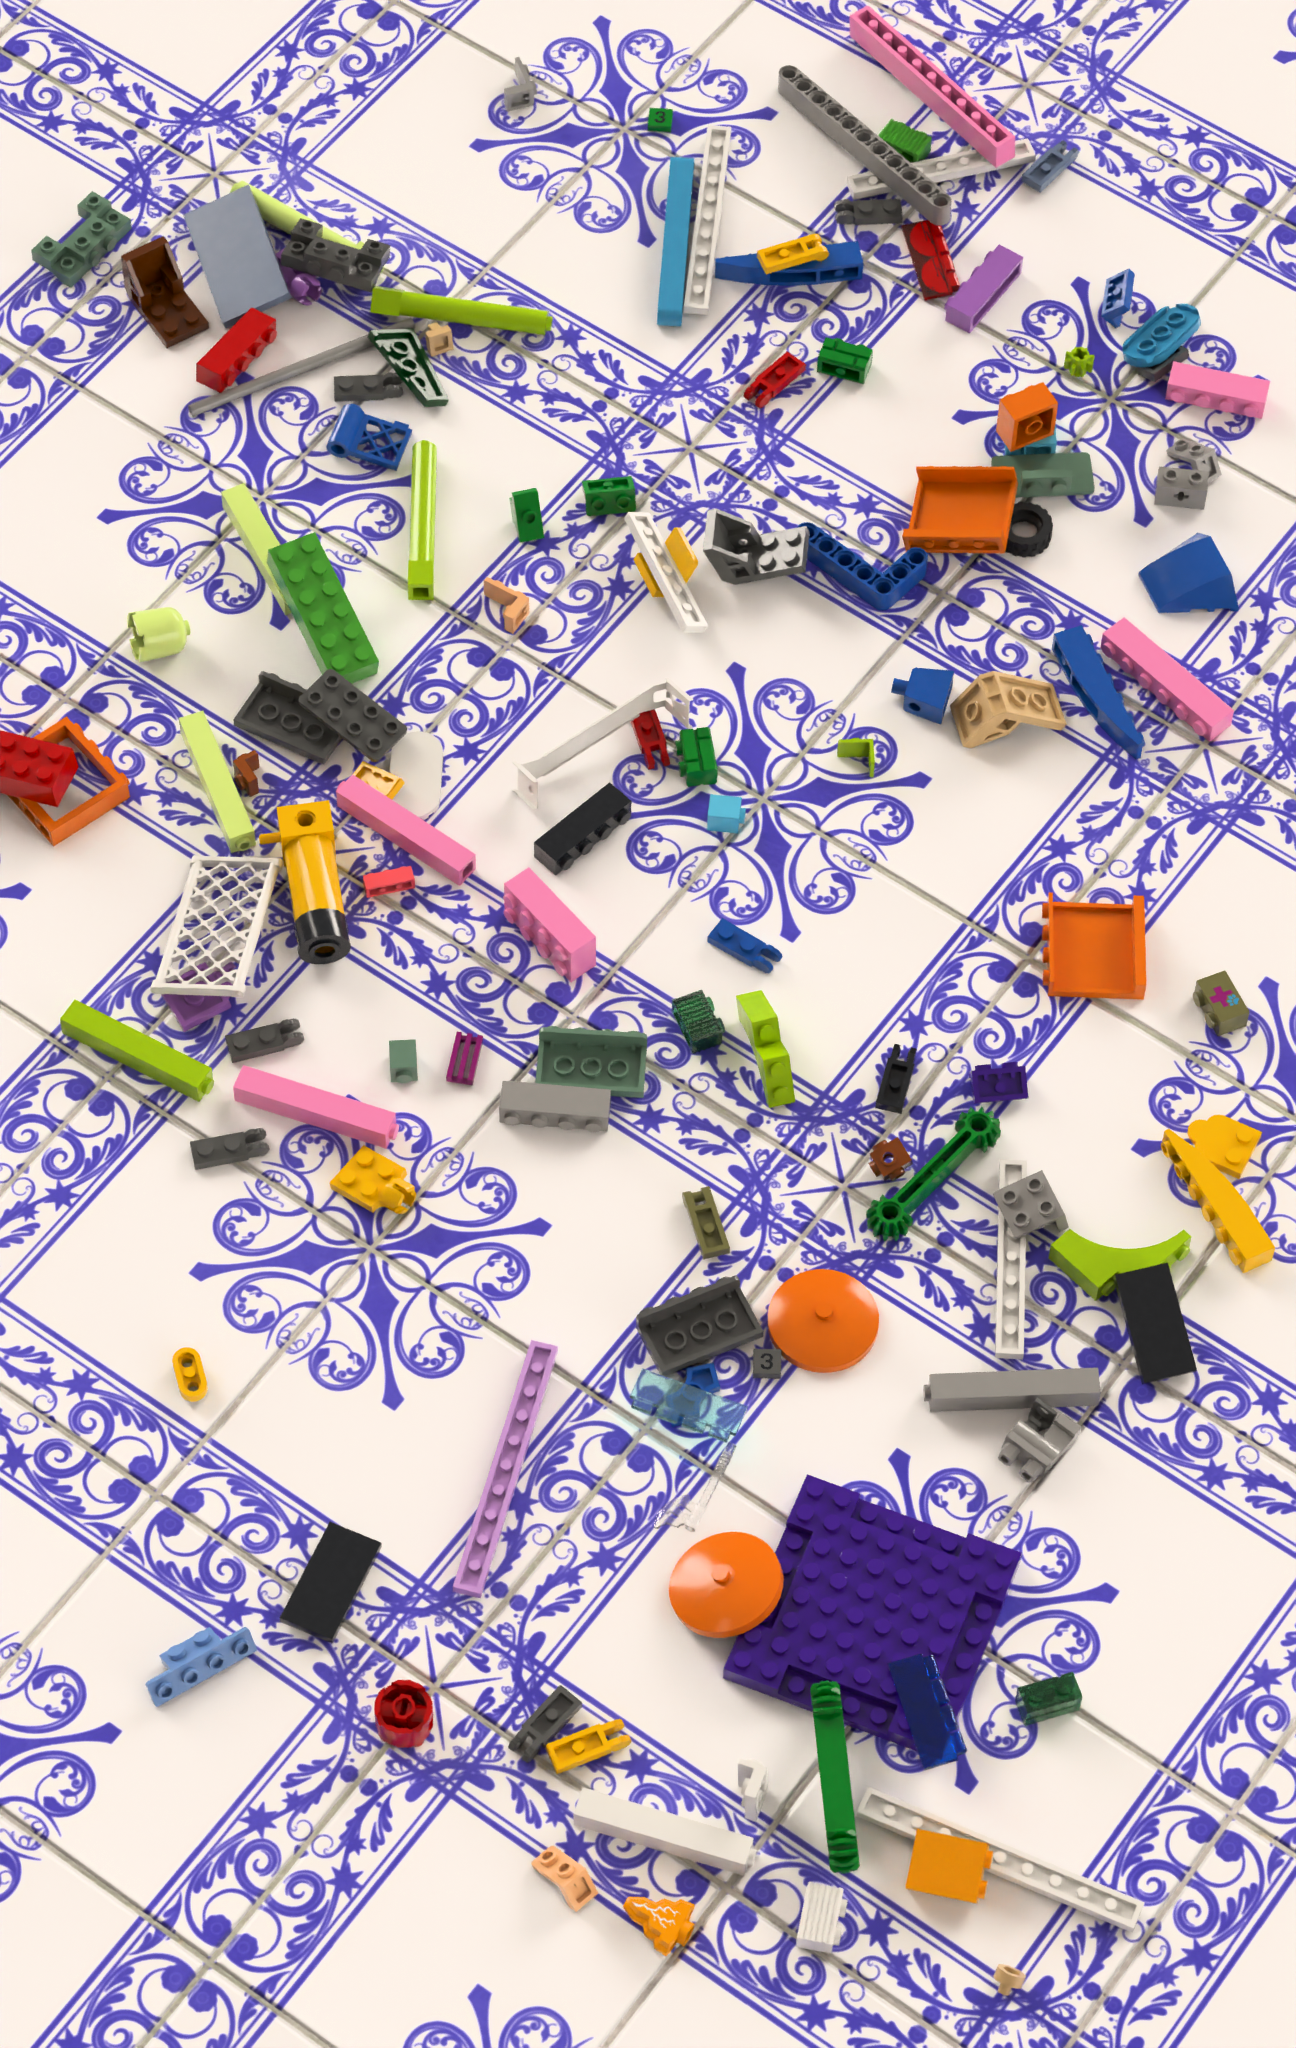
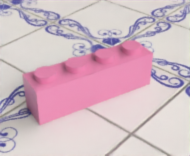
M1173 361L1165 399L1262 419L1270 381Z

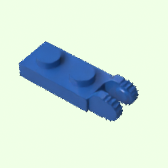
M723 918L707 936L708 943L746 965L753 966L768 974L773 970V965L761 955L775 962H779L783 957V954L774 946L766 945L762 940Z

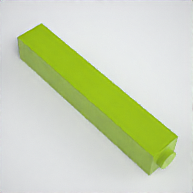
M74 999L60 1018L63 1034L200 1102L205 1094L208 1095L214 1086L211 1067Z

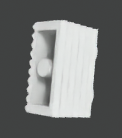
M808 1882L796 1947L831 1954L833 1945L839 1946L842 1928L837 1927L838 1918H845L848 1900L842 1899L844 1889Z

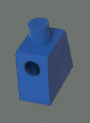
M915 667L912 669L909 681L894 678L891 693L904 696V711L934 723L942 724L953 687L954 671Z

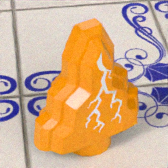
M628 1897L623 1905V1909L631 1920L643 1926L644 1936L654 1942V1949L664 1956L671 1952L676 1943L685 1946L695 1927V1924L689 1921L695 1904L682 1899L677 1902L667 1899L654 1902L645 1897Z

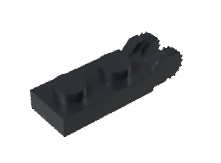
M894 1044L891 1057L887 1060L875 1108L902 1114L914 1071L917 1049L911 1047L907 1055V1062L900 1061L898 1057L900 1056L901 1045Z

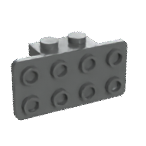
M328 669L299 697L298 703L301 707L372 762H378L407 733L406 725L333 669Z

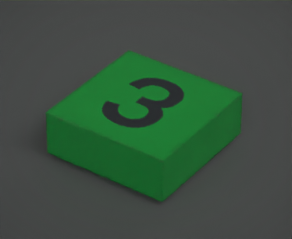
M649 108L648 131L671 132L673 109Z

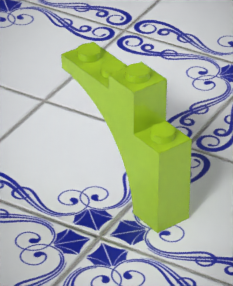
M1069 1229L1051 1244L1048 1258L1089 1296L1097 1301L1102 1295L1108 1296L1115 1289L1113 1276L1116 1274L1168 1263L1170 1269L1176 1260L1182 1261L1190 1252L1189 1246L1192 1236L1185 1230H1182L1174 1237L1156 1245L1123 1249L1092 1242Z

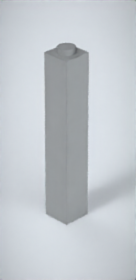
M1098 1368L929 1374L928 1384L923 1385L924 1402L929 1401L930 1412L1032 1408L1036 1398H1039L1050 1407L1098 1406L1101 1395Z

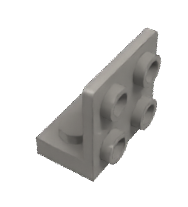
M1043 1170L993 1193L1015 1239H1019L1046 1225L1054 1223L1059 1232L1069 1228L1065 1213Z

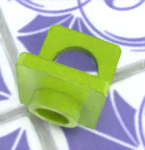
M852 738L838 740L837 757H868L869 777H874L873 739Z

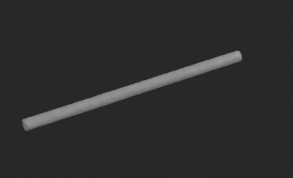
M410 317L380 330L415 329V324ZM367 334L225 390L222 393L188 405L189 412L192 417L373 346V344L368 339Z

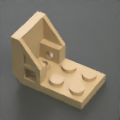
M997 671L979 675L950 705L962 745L967 748H973L1009 735L1021 722L1059 731L1067 725L1053 684Z

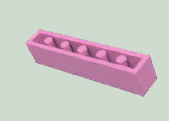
M1125 617L1102 633L1100 649L1103 653L1118 663L1124 672L1131 674L1138 680L1143 688L1152 692L1160 703L1166 704L1173 710L1179 719L1187 722L1199 736H1203L1210 742L1231 726L1234 710Z

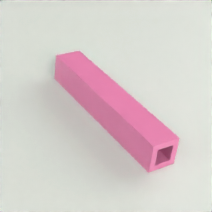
M353 774L347 781H342L337 787L336 798L339 808L460 886L475 871V853Z
M243 1065L233 1086L234 1099L237 1102L387 1149L390 1140L396 1139L399 1131L395 1112Z

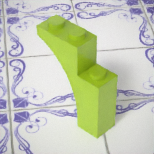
M762 990L736 995L738 1017L753 1049L768 1107L772 1108L794 1103L795 1095L790 1056L781 1042L777 1014Z

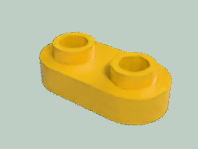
M190 1347L177 1350L173 1355L172 1363L179 1392L187 1401H199L205 1397L208 1390L200 1355L195 1349ZM185 1363L192 1364L190 1367H183ZM191 1387L198 1388L196 1391H190L189 1389Z

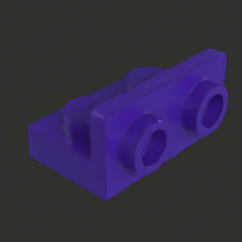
M1018 1062L1002 1063V1068L991 1069V1064L975 1066V1070L969 1072V1078H971L973 1103L1028 1099L1026 1067L1018 1066Z

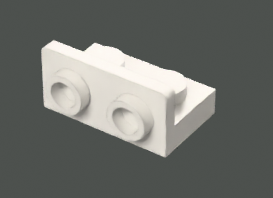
M739 1758L737 1771L738 1787L742 1788L741 1794L743 1795L741 1806L745 1807V1819L756 1822L768 1792L767 1766H764L763 1763L755 1759L745 1760Z

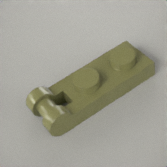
M702 1187L700 1191L693 1193L691 1191L682 1192L683 1203L687 1209L703 1260L729 1254L730 1246L710 1187ZM703 1202L704 1204L696 1206L695 1203Z

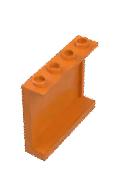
M916 466L918 484L909 529H904L902 535L906 552L911 548L918 547L924 549L927 553H1005L1018 487L1015 467Z
M1049 892L1047 903H1042V918L1047 919V925L1042 927V941H1047V947H1043L1042 962L1047 963V970H1043V986H1048V996L1144 1000L1146 991L1144 896L1134 895L1132 904L1053 902V893Z

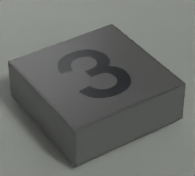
M753 1348V1378L781 1379V1349Z

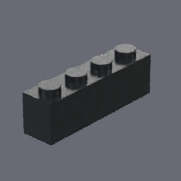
M609 782L534 842V857L555 876L562 870L569 869L577 858L588 854L596 843L600 840H605L616 827L628 822L631 817V800Z

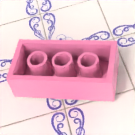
M529 867L504 883L503 899L506 919L511 924L515 923L523 937L527 941L531 940L537 946L540 955L545 959L548 958L553 963L559 975L565 976L570 982H573L596 966V936Z

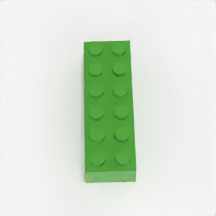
M313 532L268 549L267 564L321 674L323 675L328 669H333L351 684L376 675L379 660L316 533Z

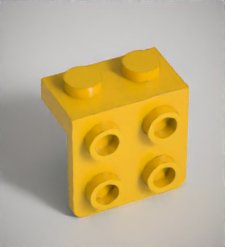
M675 527L665 541V544L685 583H687L698 566V560L682 529ZM637 553L633 560L652 597H664L642 553Z

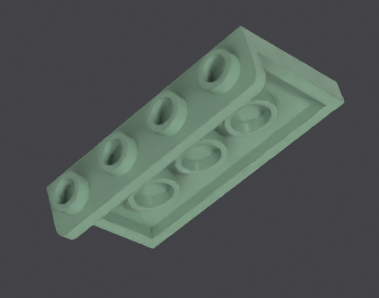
M557 1026L542 1027L539 1029L535 1083L611 1090V1096L644 1098L647 1034L640 1033L639 1031L620 1032L610 1029L587 1030L581 1027L574 1029L559 1028Z

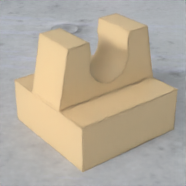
M437 322L428 325L429 331L425 332L427 351L431 357L454 349L452 331L448 325L440 327Z

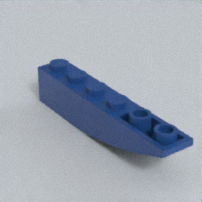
M858 241L822 245L829 252V256L823 261L813 260L766 274L757 258V253L715 258L714 275L717 279L759 285H817L862 279L864 262Z
M1082 625L1054 633L1052 651L1071 688L1083 706L1118 745L1133 758H1141L1142 747L1145 746L1143 735L1141 732H1137L1132 714L1127 712L1124 707L1121 693L1116 692L1112 675L1104 669L1102 656L1100 653H1096L1091 635L1086 634Z

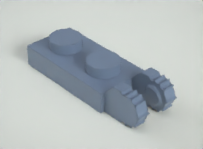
M1061 140V142L1050 148L1022 174L1021 181L1041 193L1077 159L1079 150L1074 147L1064 156L1063 153L1067 148V142Z

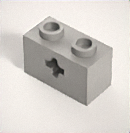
M1159 466L1154 505L1204 510L1209 471Z

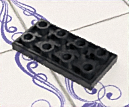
M1168 1263L1114 1275L1115 1287L1142 1384L1196 1372L1197 1367Z
M329 1522L280 1616V1622L333 1644L382 1548V1542Z

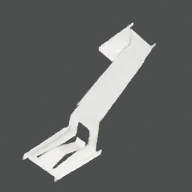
M669 677L665 678V683L653 685L641 694L631 698L548 751L539 759L522 764L513 761L512 763L517 767V789L514 788L512 791L532 810H537V779L539 777L547 776L639 717L642 712L665 707L684 726L692 728L689 724V706L693 698ZM666 689V698H670L672 704L666 699L654 702V693ZM673 696H675L676 698H678L679 700H681L682 702H684L686 705H684V704H682V703H680V702H678V701H675V699H674Z

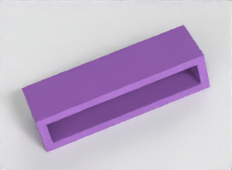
M1000 244L993 251H989L980 267L976 266L968 281L961 283L955 296L948 298L944 307L946 310L945 321L970 334L1022 273L1023 256Z

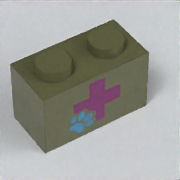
M1226 970L1196 981L1193 1000L1197 1007L1202 1008L1208 1027L1213 1028L1217 1036L1247 1026L1250 1012Z

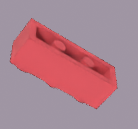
M402 866L397 869L363 875L366 897L369 898L415 888L412 867Z

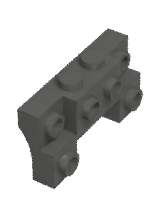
M300 218L291 231V240L281 253V265L371 293L376 286L384 265L390 258V245L367 239L361 250L322 238V224Z

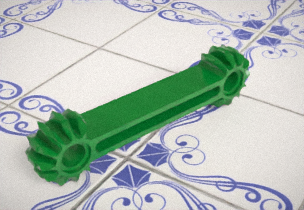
M970 1107L968 1113L961 1112L959 1120L955 1122L954 1129L957 1134L891 1199H887L883 1194L880 1197V1201L873 1199L870 1208L866 1212V1218L868 1219L867 1227L868 1229H873L874 1237L883 1235V1239L886 1241L888 1237L892 1236L897 1241L899 1234L906 1236L908 1228L912 1226L913 1222L910 1214L975 1149L980 1148L985 1153L988 1147L994 1148L997 1140L1000 1138L1001 1130L1000 1121L994 1118L993 1111L984 1113L983 1107L979 1111H975ZM886 1216H891V1217H894L895 1219L889 1220V1219H886V1218H884V1217H886Z
M820 1681V1683L812 1684L810 1691L829 1864L833 1873L844 1874L858 1870L860 1862L840 1685L836 1681Z

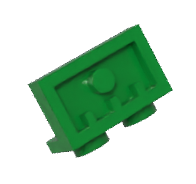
M632 476L582 481L587 516L636 511L635 487Z

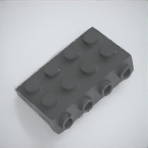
M261 671L258 676V685L233 719L234 726L325 765L342 738L299 705V697L307 689H304L297 683L283 680L274 673Z
M736 1275L722 1277L716 1283L707 1287H697L682 1297H672L657 1307H647L636 1316V1329L661 1377L762 1338L764 1334L740 1288V1280Z

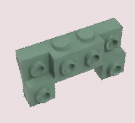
M93 191L77 205L78 215L86 220L62 244L46 235L31 250L34 262L48 269L61 283L70 288L93 266H96L108 251H112L115 245L132 229L129 217L113 209L111 201Z

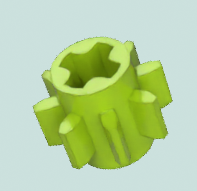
M1075 347L1071 352L1066 351L1064 369H1069L1071 376L1084 377L1087 372H1092L1094 355H1089L1088 348Z

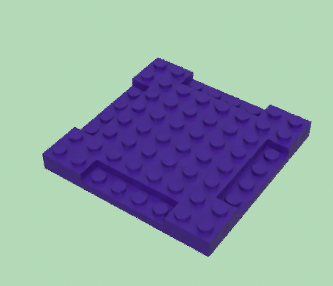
M807 1474L775 1551L781 1564L784 1578L780 1599L774 1610L762 1623L737 1636L723 1668V1679L813 1712L810 1691L812 1684L820 1683V1681H836L840 1685L845 1725L942 1761L1019 1568L1022 1553L970 1533L967 1534V1537H963L860 1499V1493Z

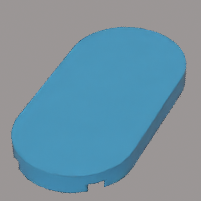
M1180 303L1175 304L1176 307L1173 308L1165 306L1158 310L1123 343L1124 360L1129 365L1135 367H1151L1165 361L1200 328L1201 318L1197 308L1189 304Z

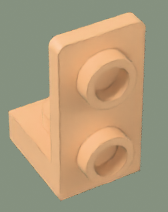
M486 577L483 581L484 595L506 606L503 613L504 628L506 631L514 634L529 615V598L520 591H514L506 587L500 581Z
M550 1846L531 1862L533 1869L559 1886L568 1906L575 1912L598 1894L586 1868L555 1846Z

